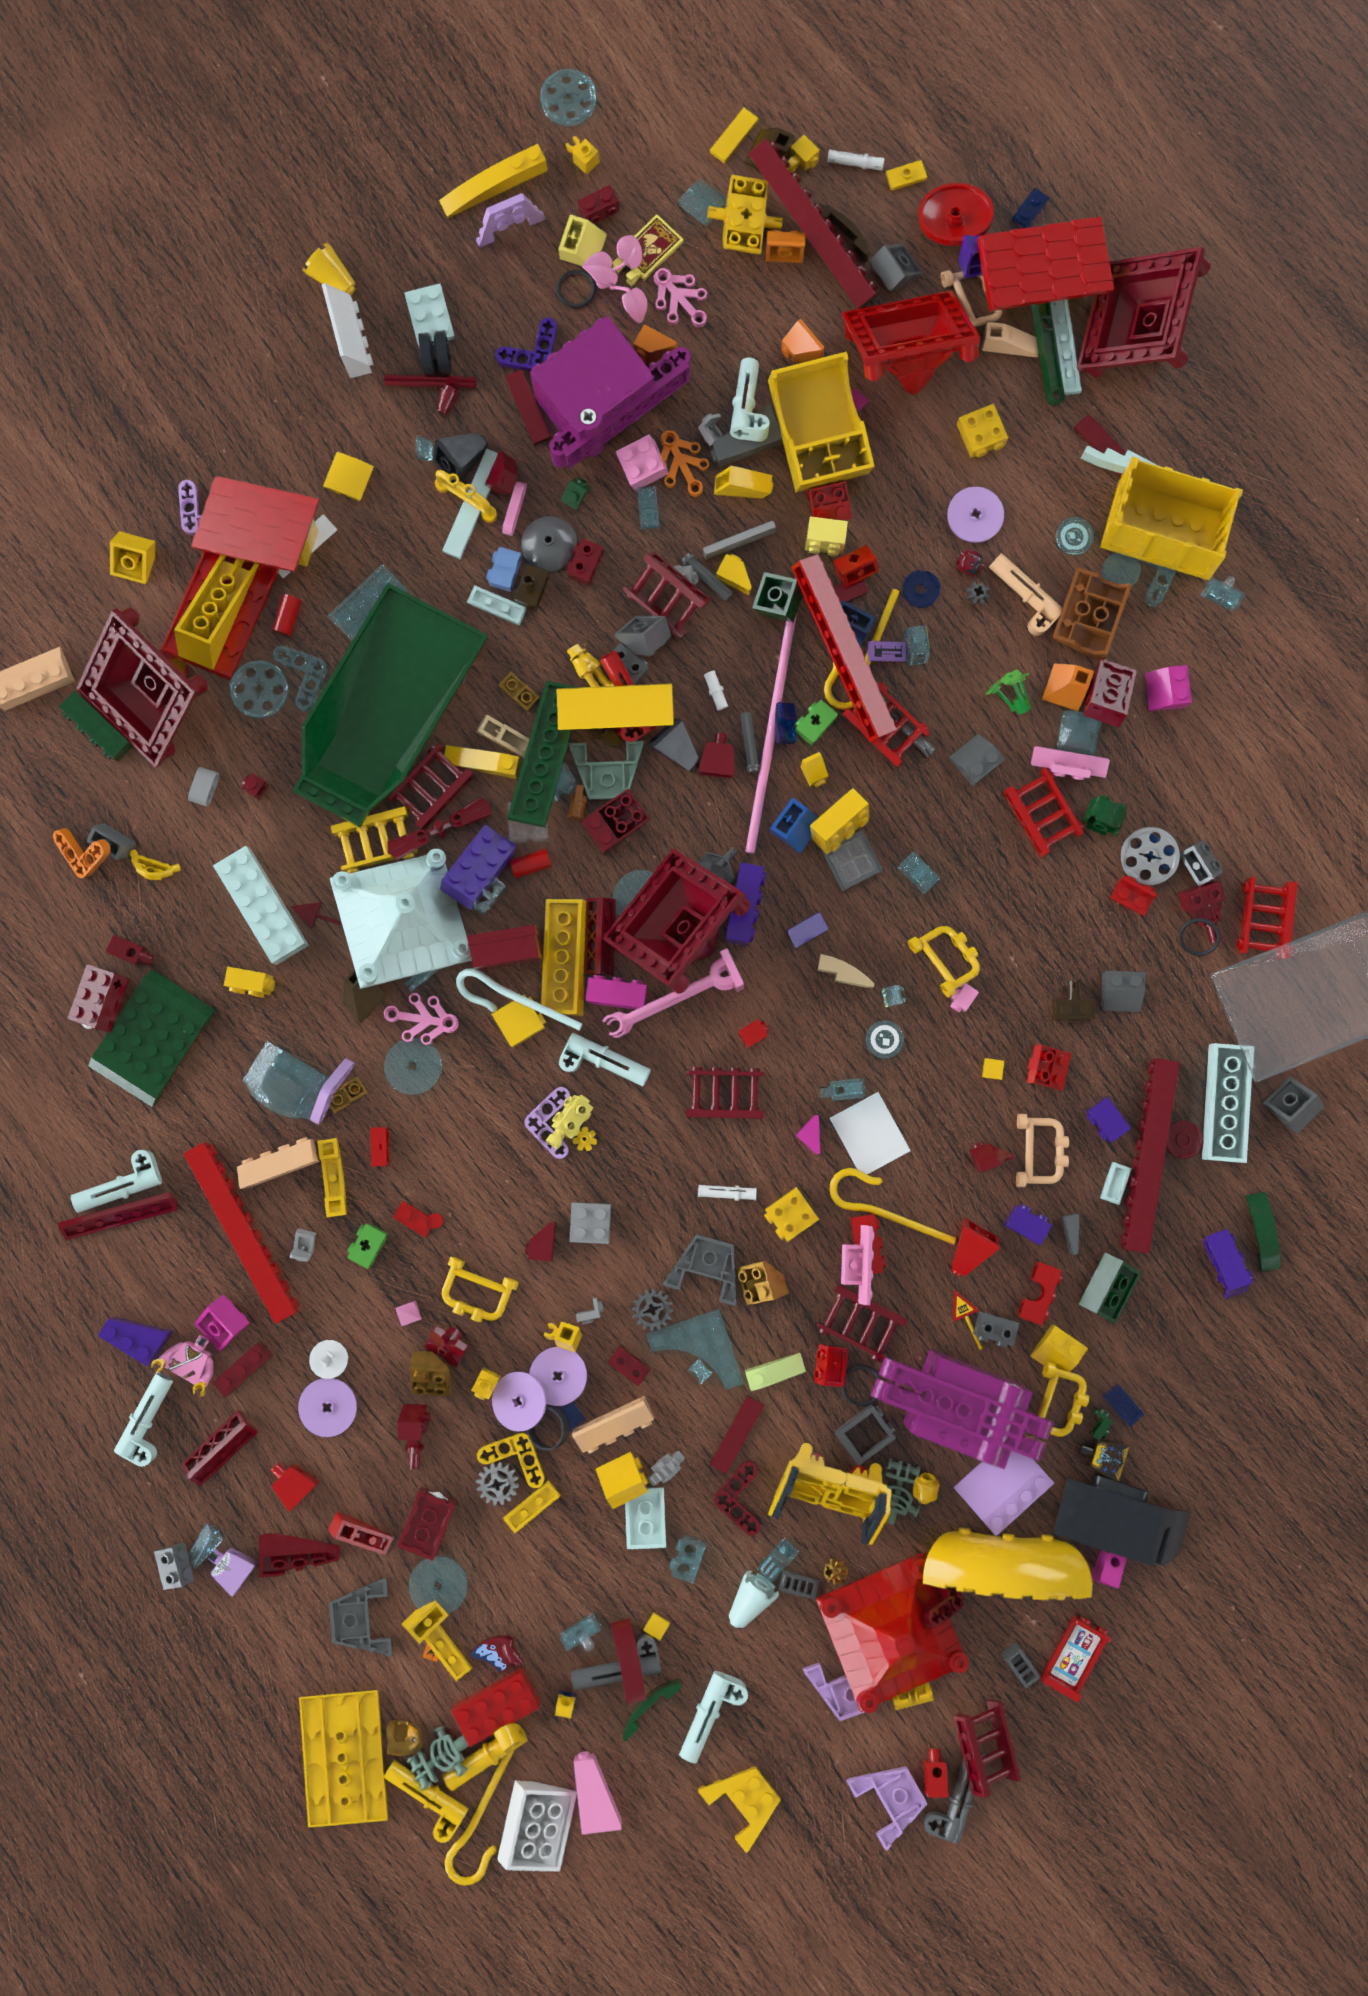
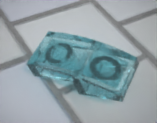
M656 486L637 488L641 529L659 527Z

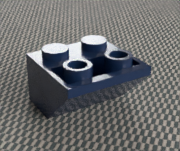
M842 600L840 604L848 617V622L861 648L876 617Z

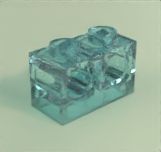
M685 1534L683 1539H678L675 1548L678 1554L676 1558L672 1557L669 1569L672 1570L671 1576L694 1584L706 1548V1542ZM691 1544L696 1549L693 1553H687L684 1548ZM685 1563L689 1566V1569L686 1572H681L678 1566Z

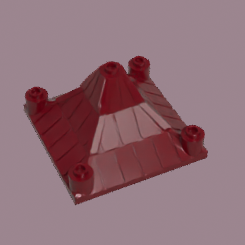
M1203 247L1109 261L1114 290L1111 293L1094 296L1077 369L1080 372L1086 371L1092 377L1097 378L1103 375L1106 368L1167 361L1174 368L1183 367L1189 359V354L1181 344L1194 295V288L1197 278L1206 275L1211 268V262L1204 256L1205 249Z
M130 607L121 611L116 608L111 611L76 690L157 768L161 766L163 760L174 755L175 747L172 740L194 698L207 692V681L200 675L187 679L189 668L184 661L169 653L157 650L134 628L139 624L138 613Z
M672 849L602 939L619 953L624 954L662 981L675 993L680 994L687 990L690 983L689 978L683 974L686 968L689 967L693 960L699 961L710 957L717 947L718 928L731 912L737 916L746 914L750 909L751 903L742 891L677 850Z

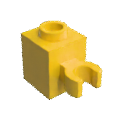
M805 135L799 138L790 148L791 158L788 161L791 164L789 169L792 172L795 171L798 165L806 171L809 167L813 168L819 161L820 150Z
M574 136L573 142L576 145L570 146L567 143L566 148L568 152L573 153V162L587 175L600 163L599 151L586 139L580 143V140Z
M561 1322L559 1328H557L555 1324L548 1323V1327L554 1331L551 1334L544 1333L545 1338L549 1340L554 1339L557 1347L575 1353L582 1337L580 1328Z
M483 1368L471 1390L475 1392L474 1396L481 1400H485V1398L489 1400L501 1376Z

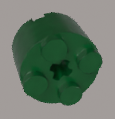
M1099 795L1098 798L1091 799L1082 823L1086 822V827L1097 834L1106 836V833H1112L1111 837H1116L1126 818L1127 806L1110 801V798L1105 795Z

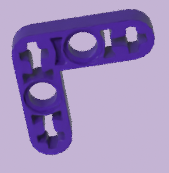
M544 318L540 322L534 352L503 346L496 351L497 362L501 366L531 371L540 362L541 355H544L543 360L546 361L547 357L553 352L557 333L556 322L552 318ZM548 324H551V328L548 332L549 336H546L545 327H547ZM543 341L550 343L549 348L546 350L539 347ZM504 353H507L508 357H506L505 360H502L501 356H503ZM520 356L528 358L525 364H520L517 360Z

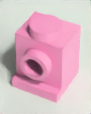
M967 983L960 986L961 990L957 988L956 994L951 997L954 1000L950 1007L959 1013L960 1011H967L979 993Z

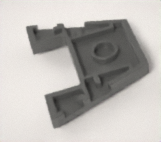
M696 1234L665 1279L663 1286L680 1290L685 1271L723 1281L724 1284L719 1302L736 1306L734 1245Z
M387 1577L329 1602L332 1643L355 1649L360 1648L372 1653L377 1652L389 1657L393 1656L392 1637H371L368 1598L387 1597L389 1595Z

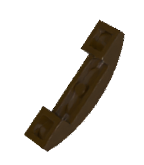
M819 204L823 209L821 213L825 219L829 218L833 225L853 242L852 252L866 263L869 258V248L859 229L839 211Z

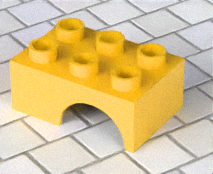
M847 352L773 370L768 383L795 492L869 474L875 466L864 421H861L857 414L851 394Z

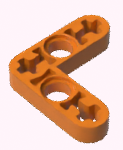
M59 829L53 833L55 844L79 878L92 875L110 854V845L104 839L93 842L83 852L68 829Z

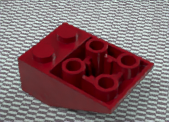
M626 789L583 819L581 824L604 856L646 824L650 818L631 791Z

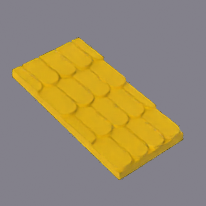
M379 1691L299 1697L308 1827L388 1821L385 1778H383L385 1767Z

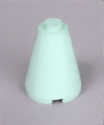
M747 1571L742 1579L729 1613L730 1623L736 1628L747 1626L779 1596V1592L775 1593L774 1584L759 1573L755 1576L751 1574L752 1571Z

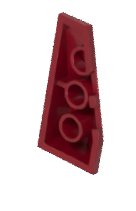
M280 1533L259 1535V1578L282 1576L286 1574L285 1571L295 1568L296 1571H301L304 1566L311 1564L313 1566H320L339 1561L338 1545Z

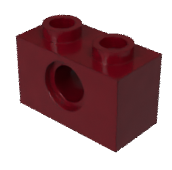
M619 1345L607 1362L637 1386L642 1383L651 1370L649 1366L621 1345Z

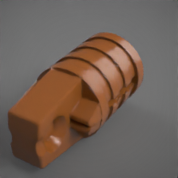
M576 785L575 794L570 796L569 813L567 814L569 819L577 821L584 819L585 805L587 804V796H584V785Z

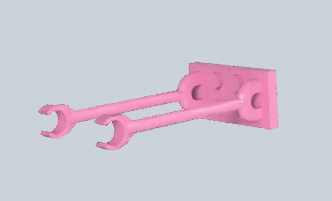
M728 949L720 951L721 958L713 962L710 967V975L689 984V987L683 993L677 994L672 992L628 1014L616 1012L607 1015L603 1022L606 1023L609 1018H612L607 1022V1025L616 1020L620 1022L618 1031L609 1032V1035L613 1036V1038H620L631 1031L634 1023L713 986L724 991L734 987L737 992L743 990L744 983ZM727 970L729 976L721 977L720 974Z

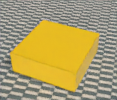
M984 1058L982 1078L1002 1080L1004 1061Z
M653 1612L643 1631L660 1641L670 1622Z

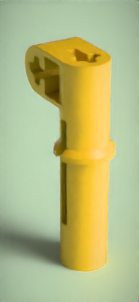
M510 1723L498 1729L494 1733L496 1737L489 1743H483L482 1748L465 1758L461 1763L463 1767L468 1768L464 1775L458 1777L456 1770L443 1773V1779L447 1787L454 1791L489 1766L497 1765L501 1758L527 1742V1736L519 1724Z
M394 1759L383 1778L424 1804V1808H430L441 1815L433 1829V1836L441 1843L449 1841L469 1808L441 1791L439 1785H436V1787L431 1785L428 1789L421 1791V1784L415 1779L418 1775L416 1773L413 1774L410 1769ZM447 1820L450 1821L449 1827L444 1830L443 1828Z

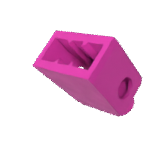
M1101 1550L1091 1575L1092 1580L1109 1587L1119 1588L1126 1558Z

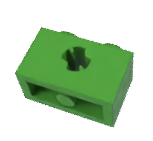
M822 700L818 703L814 702L808 709L809 714L806 717L802 716L795 724L797 726L795 732L811 746L817 742L838 717V714ZM815 718L818 719V720H819L818 725H817V723H815V725H813V724H812V719H814V720H815Z
M366 1223L365 1226L361 1225L356 1234L359 1236L356 1243L352 1242L347 1252L350 1254L347 1258L369 1269L373 1265L389 1233L370 1223ZM369 1241L368 1245L371 1247L364 1249L365 1245L363 1242Z

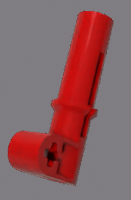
M616 650L600 659L614 686H624L617 675L618 673L626 686L635 685ZM639 726L640 732L638 733L634 730V727H629L632 729L630 731L631 735L625 734L628 727H618V733L623 740L633 742L648 734L657 726Z

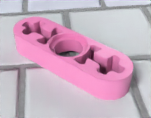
M517 481L514 486L503 524V534L512 536L526 493V483Z

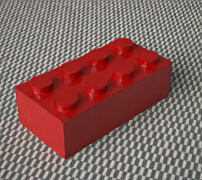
M521 1667L454 1704L451 1713L468 1746L471 1747L494 1734L503 1726L514 1723L539 1709L541 1701L525 1670Z

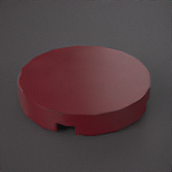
M1177 1121L1171 1124L1166 1146L1167 1152L1179 1159H1189L1196 1156L1203 1145V1134L1200 1128L1189 1121Z

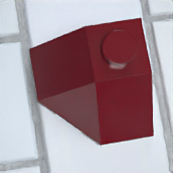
M983 1141L973 1144V1149L968 1150L977 1172H985L1005 1164L1007 1160L1015 1159L1014 1154L992 1144H984Z

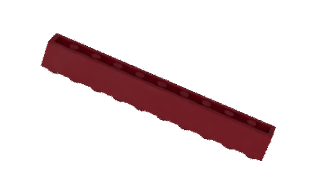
M765 138L748 155L857 309L864 308L879 295L876 292L878 287L872 280L869 281L865 276L867 272L861 264L857 265L854 261L856 256L851 249L847 250L843 245L845 241L839 233L835 234L832 229L834 225L830 219L823 217L821 206L817 202L813 203L811 192L807 187L803 188L801 186L799 175L795 171L792 173L789 169L791 164L784 155L781 157L777 152L779 150L777 144L773 140L770 142Z
M1155 1058L1148 1065L1150 1077L1149 1081H1146L1145 1084L1147 1096L1146 1100H1143L1142 1103L1144 1115L1143 1119H1140L1139 1122L1141 1133L1140 1138L1136 1140L1138 1152L1137 1157L1133 1159L1132 1165L1135 1171L1129 1183L1132 1189L1131 1195H1128L1126 1206L1129 1207L1128 1214H1125L1123 1225L1126 1227L1125 1233H1122L1120 1239L1122 1249L1147 1254L1150 1252L1180 1062Z

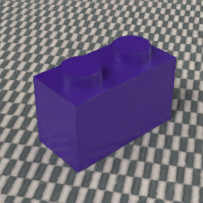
M1108 1097L1101 1099L1086 1110L1088 1114L1086 1116L1093 1126L1096 1125L1100 1130L1098 1134L1104 1141L1113 1142L1131 1129Z
M1023 1204L1021 1206L1015 1205L1004 1226L1035 1244L1041 1245L1052 1226L1047 1223L1049 1219L1041 1214L1035 1216L1031 1213L1032 1209Z

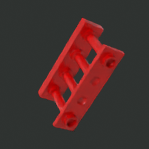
M880 681L877 683L879 691L890 701L887 704L889 713L896 707L903 716L895 723L896 731L871 743L898 768L903 763L901 760L902 754L922 733L928 738L930 736L928 732L930 728L923 721L917 722L887 692L889 690L888 687ZM847 708L843 715L867 738L855 709L851 711ZM910 721L917 729L897 749L892 751L887 746L889 744L888 741Z
M1046 767L1042 768L1039 772L1040 778L1020 789H1014L1012 785L1003 792L1041 858L1051 852L1049 849L1051 848L1050 845L1072 833H1075L1076 837L1084 833L1081 821L1079 819L1076 820L1054 782L1055 777L1051 770H1047ZM1046 783L1051 792L1050 794L1028 806L1022 803L1021 798L1023 795ZM1053 800L1057 802L1060 810L1039 822H1033L1030 816L1032 815L1031 812ZM1065 816L1070 825L1069 827L1047 839L1042 837L1040 834L1042 828Z
M1250 877L1243 884L1245 899L1241 935L1236 944L1239 954L1243 955L1248 952V949L1275 952L1277 959L1280 960L1289 959L1298 882H1288L1280 888L1255 884L1256 877ZM1254 892L1281 895L1283 903L1280 907L1253 903ZM1252 911L1279 914L1281 916L1280 924L1270 925L1251 922ZM1250 930L1277 933L1279 935L1278 943L1269 944L1249 941Z

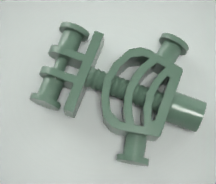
M889 1458L887 1470L891 1468L896 1470V1472L885 1471V1476L896 1479V1484L886 1485L888 1489H894V1492H891L890 1515L886 1523L895 1525L897 1514L906 1515L907 1512H910L916 1517L919 1512L920 1506L916 1507L911 1504L913 1500L912 1495L903 1487V1483L905 1481L914 1484L915 1479L908 1476L912 1474L915 1475V1478L918 1477L920 1466L916 1468L911 1466L910 1463L903 1466L902 1461L895 1462L892 1461V1458ZM901 1470L905 1471L904 1476L900 1475ZM901 1491L907 1494L908 1500L900 1494ZM899 1499L905 1503V1506L899 1503Z
M441 1726L434 1730L438 1734L439 1739L433 1741L430 1746L432 1759L428 1761L425 1753L419 1751L418 1755L412 1756L407 1760V1763L411 1764L413 1768L411 1770L412 1773L418 1774L415 1779L417 1782H420L421 1791L428 1789L432 1785L431 1782L436 1783L439 1781L432 1769L434 1767L444 1772L456 1770L458 1777L466 1773L468 1768L463 1767L461 1764L464 1761L461 1751L468 1747L463 1735L454 1740L453 1736L446 1735V1726ZM444 1761L449 1766L443 1767L441 1762ZM427 1776H429L431 1782H428Z

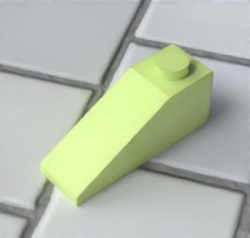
M800 1353L745 1370L751 1391L773 1385L806 1372Z

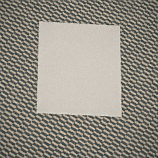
M879 1092L830 1118L856 1168L865 1174H869L910 1152Z

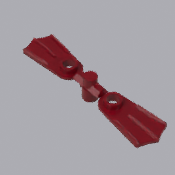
M480 797L453 813L449 817V821L442 822L437 820L434 822V827L428 829V831L421 829L387 842L388 854L399 860L428 843L430 835L442 838L446 835V830L451 826L459 828L492 815L491 804Z

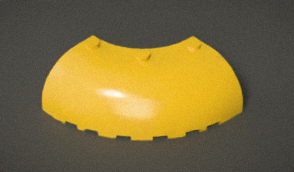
M959 1528V1531L947 1532L936 1540L929 1551L924 1567V1584L946 1588V1586L957 1587L956 1591L961 1592L975 1591V1594L991 1596V1593H1004L1006 1598L1022 1599V1596L1029 1597L1033 1595L1034 1600H1049V1598L1065 1600V1597L1071 1596L1073 1599L1092 1597V1577L1086 1560L1075 1547L1064 1541L1054 1539L1052 1535L1043 1534L1039 1538H1016L1012 1534L994 1536L974 1533L969 1528Z

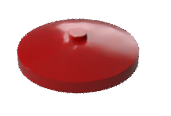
M964 183L945 184L931 190L922 199L918 210V222L922 232L934 242L947 246H962L964 235H985L992 225L994 208L989 196L981 189Z

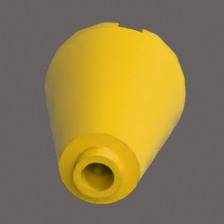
M329 243L323 244L325 248L323 250L318 248L305 263L308 267L307 269L303 268V271L321 284L326 283L352 295L356 289L354 287V280Z

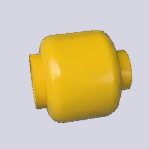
M922 1473L915 1478L912 1494L922 1504L934 1502L938 1496L940 1483L934 1475Z

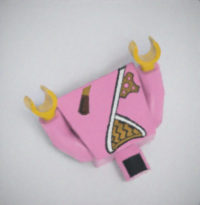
M199 1335L195 1343L191 1341L179 1342L168 1348L159 1359L154 1360L151 1368L155 1364L160 1365L156 1372L160 1373L163 1365L166 1364V1369L194 1384L193 1394H195L197 1389H202L200 1393L202 1397L205 1395V1387L214 1374V1365L211 1359L212 1353L205 1350L209 1339Z

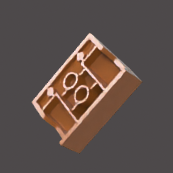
M1077 567L1052 639L1086 656L1099 660L1101 658L1106 659L1132 584H1117L1105 580L1098 573Z

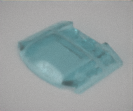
M266 1041L244 1077L243 1082L247 1085L253 1097L269 1110L288 1118L309 1119L319 1092L329 1077Z

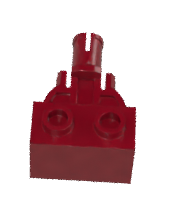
M1211 880L1201 886L1197 885L1177 892L1182 910L1188 911L1193 918L1208 919L1215 923L1216 926L1218 921L1222 920L1220 912L1222 910V901L1226 900L1221 881ZM1198 922L1200 927L1205 926L1209 942L1215 943L1217 936L1214 928L1207 923Z
M403 1404L398 1419V1440H407L405 1451L409 1454V1469L413 1470L420 1468V1454L424 1450V1444H421L423 1433H427V1424L430 1423V1412H427V1405Z

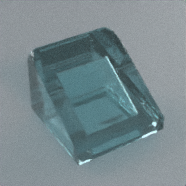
M416 435V455L419 460L433 459V443L422 436Z

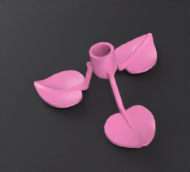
M628 235L620 238L617 243V253L620 259L623 260L622 264L614 269L611 268V257L606 252L600 251L591 255L585 261L582 268L593 277L600 289L610 287L611 290L626 291L627 293L622 296L623 306L632 319L637 323H641L647 311V299L643 291L639 288L630 290L627 287L615 285L618 280L616 271L626 264L631 269H635L642 260V249L638 240L633 235Z

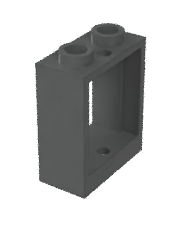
M872 1404L834 1431L858 1466L896 1439L893 1434L896 1432L890 1422H884L882 1419L884 1416L883 1412L878 1406L874 1408ZM872 1413L888 1436L860 1455L845 1432Z

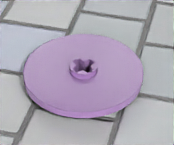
M969 487L963 489L953 497L947 511L948 524L953 533L966 542H985L994 537L1003 524V505L1000 499L986 488ZM973 511L980 513L978 519L975 516H971Z
M552 1347L540 1353L530 1368L529 1374L538 1379L544 1388L546 1404L564 1406L574 1402L582 1394L587 1383V1369L582 1358L576 1352L574 1353L559 1347ZM555 1372H558V1373H561V1372H562V1373H563V1374L561 1375V1378H562L561 1381H559V1380H555V1381H554V1378L556 1377V1376L554 1375Z
M513 1372L505 1375L499 1380L493 1391L492 1406L494 1414L503 1426L513 1431H525L535 1427L543 1418L546 1410V1394L543 1386L538 1379L526 1372ZM516 1398H520V1401L522 1402L521 1405H518V1401H516Z
M321 1378L309 1384L301 1394L298 1404L299 1416L303 1425L313 1434L322 1437L336 1436L348 1429L353 1423L357 1413L356 1397L352 1389L343 1381L336 1378ZM324 1403L332 1404V1406L330 1407V1409L332 1410L331 1412L329 1410L324 1411Z

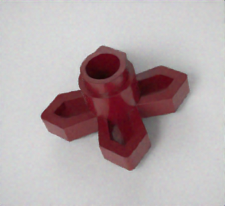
M435 1325L424 1348L434 1354H440L448 1364L457 1368L468 1348V1345L462 1342L461 1331L455 1327H450L444 1331Z

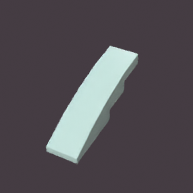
M1088 445L1081 456V459L1118 473L1124 472L1132 456L1140 458V461L1156 465L1129 450L1125 456L1110 448H1107L1103 454Z

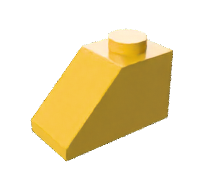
M726 554L716 573V578L750 595L752 587L744 563L738 556Z
M818 752L802 760L801 769L809 786L815 785L817 788L826 783L825 780L828 779V773L821 753Z
M435 1600L415 1610L402 1623V1626L420 1644L448 1614Z

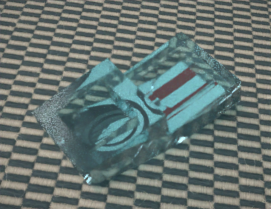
M784 1538L763 1560L757 1570L770 1582H773L781 1571L791 1563L799 1550Z

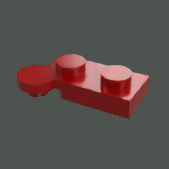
M405 1201L401 1202L392 1217L423 1237H427L431 1228L436 1229L443 1224V1217L440 1214L433 1213L427 1216Z

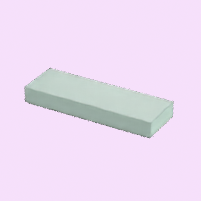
M474 586L467 601L473 607L520 626L527 610L526 607L478 586Z

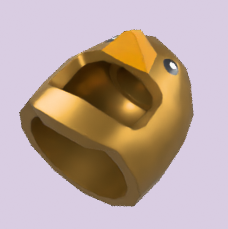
M389 1721L386 1734L388 1738L387 1754L406 1756L418 1752L423 1747L422 1730L417 1725L408 1721Z

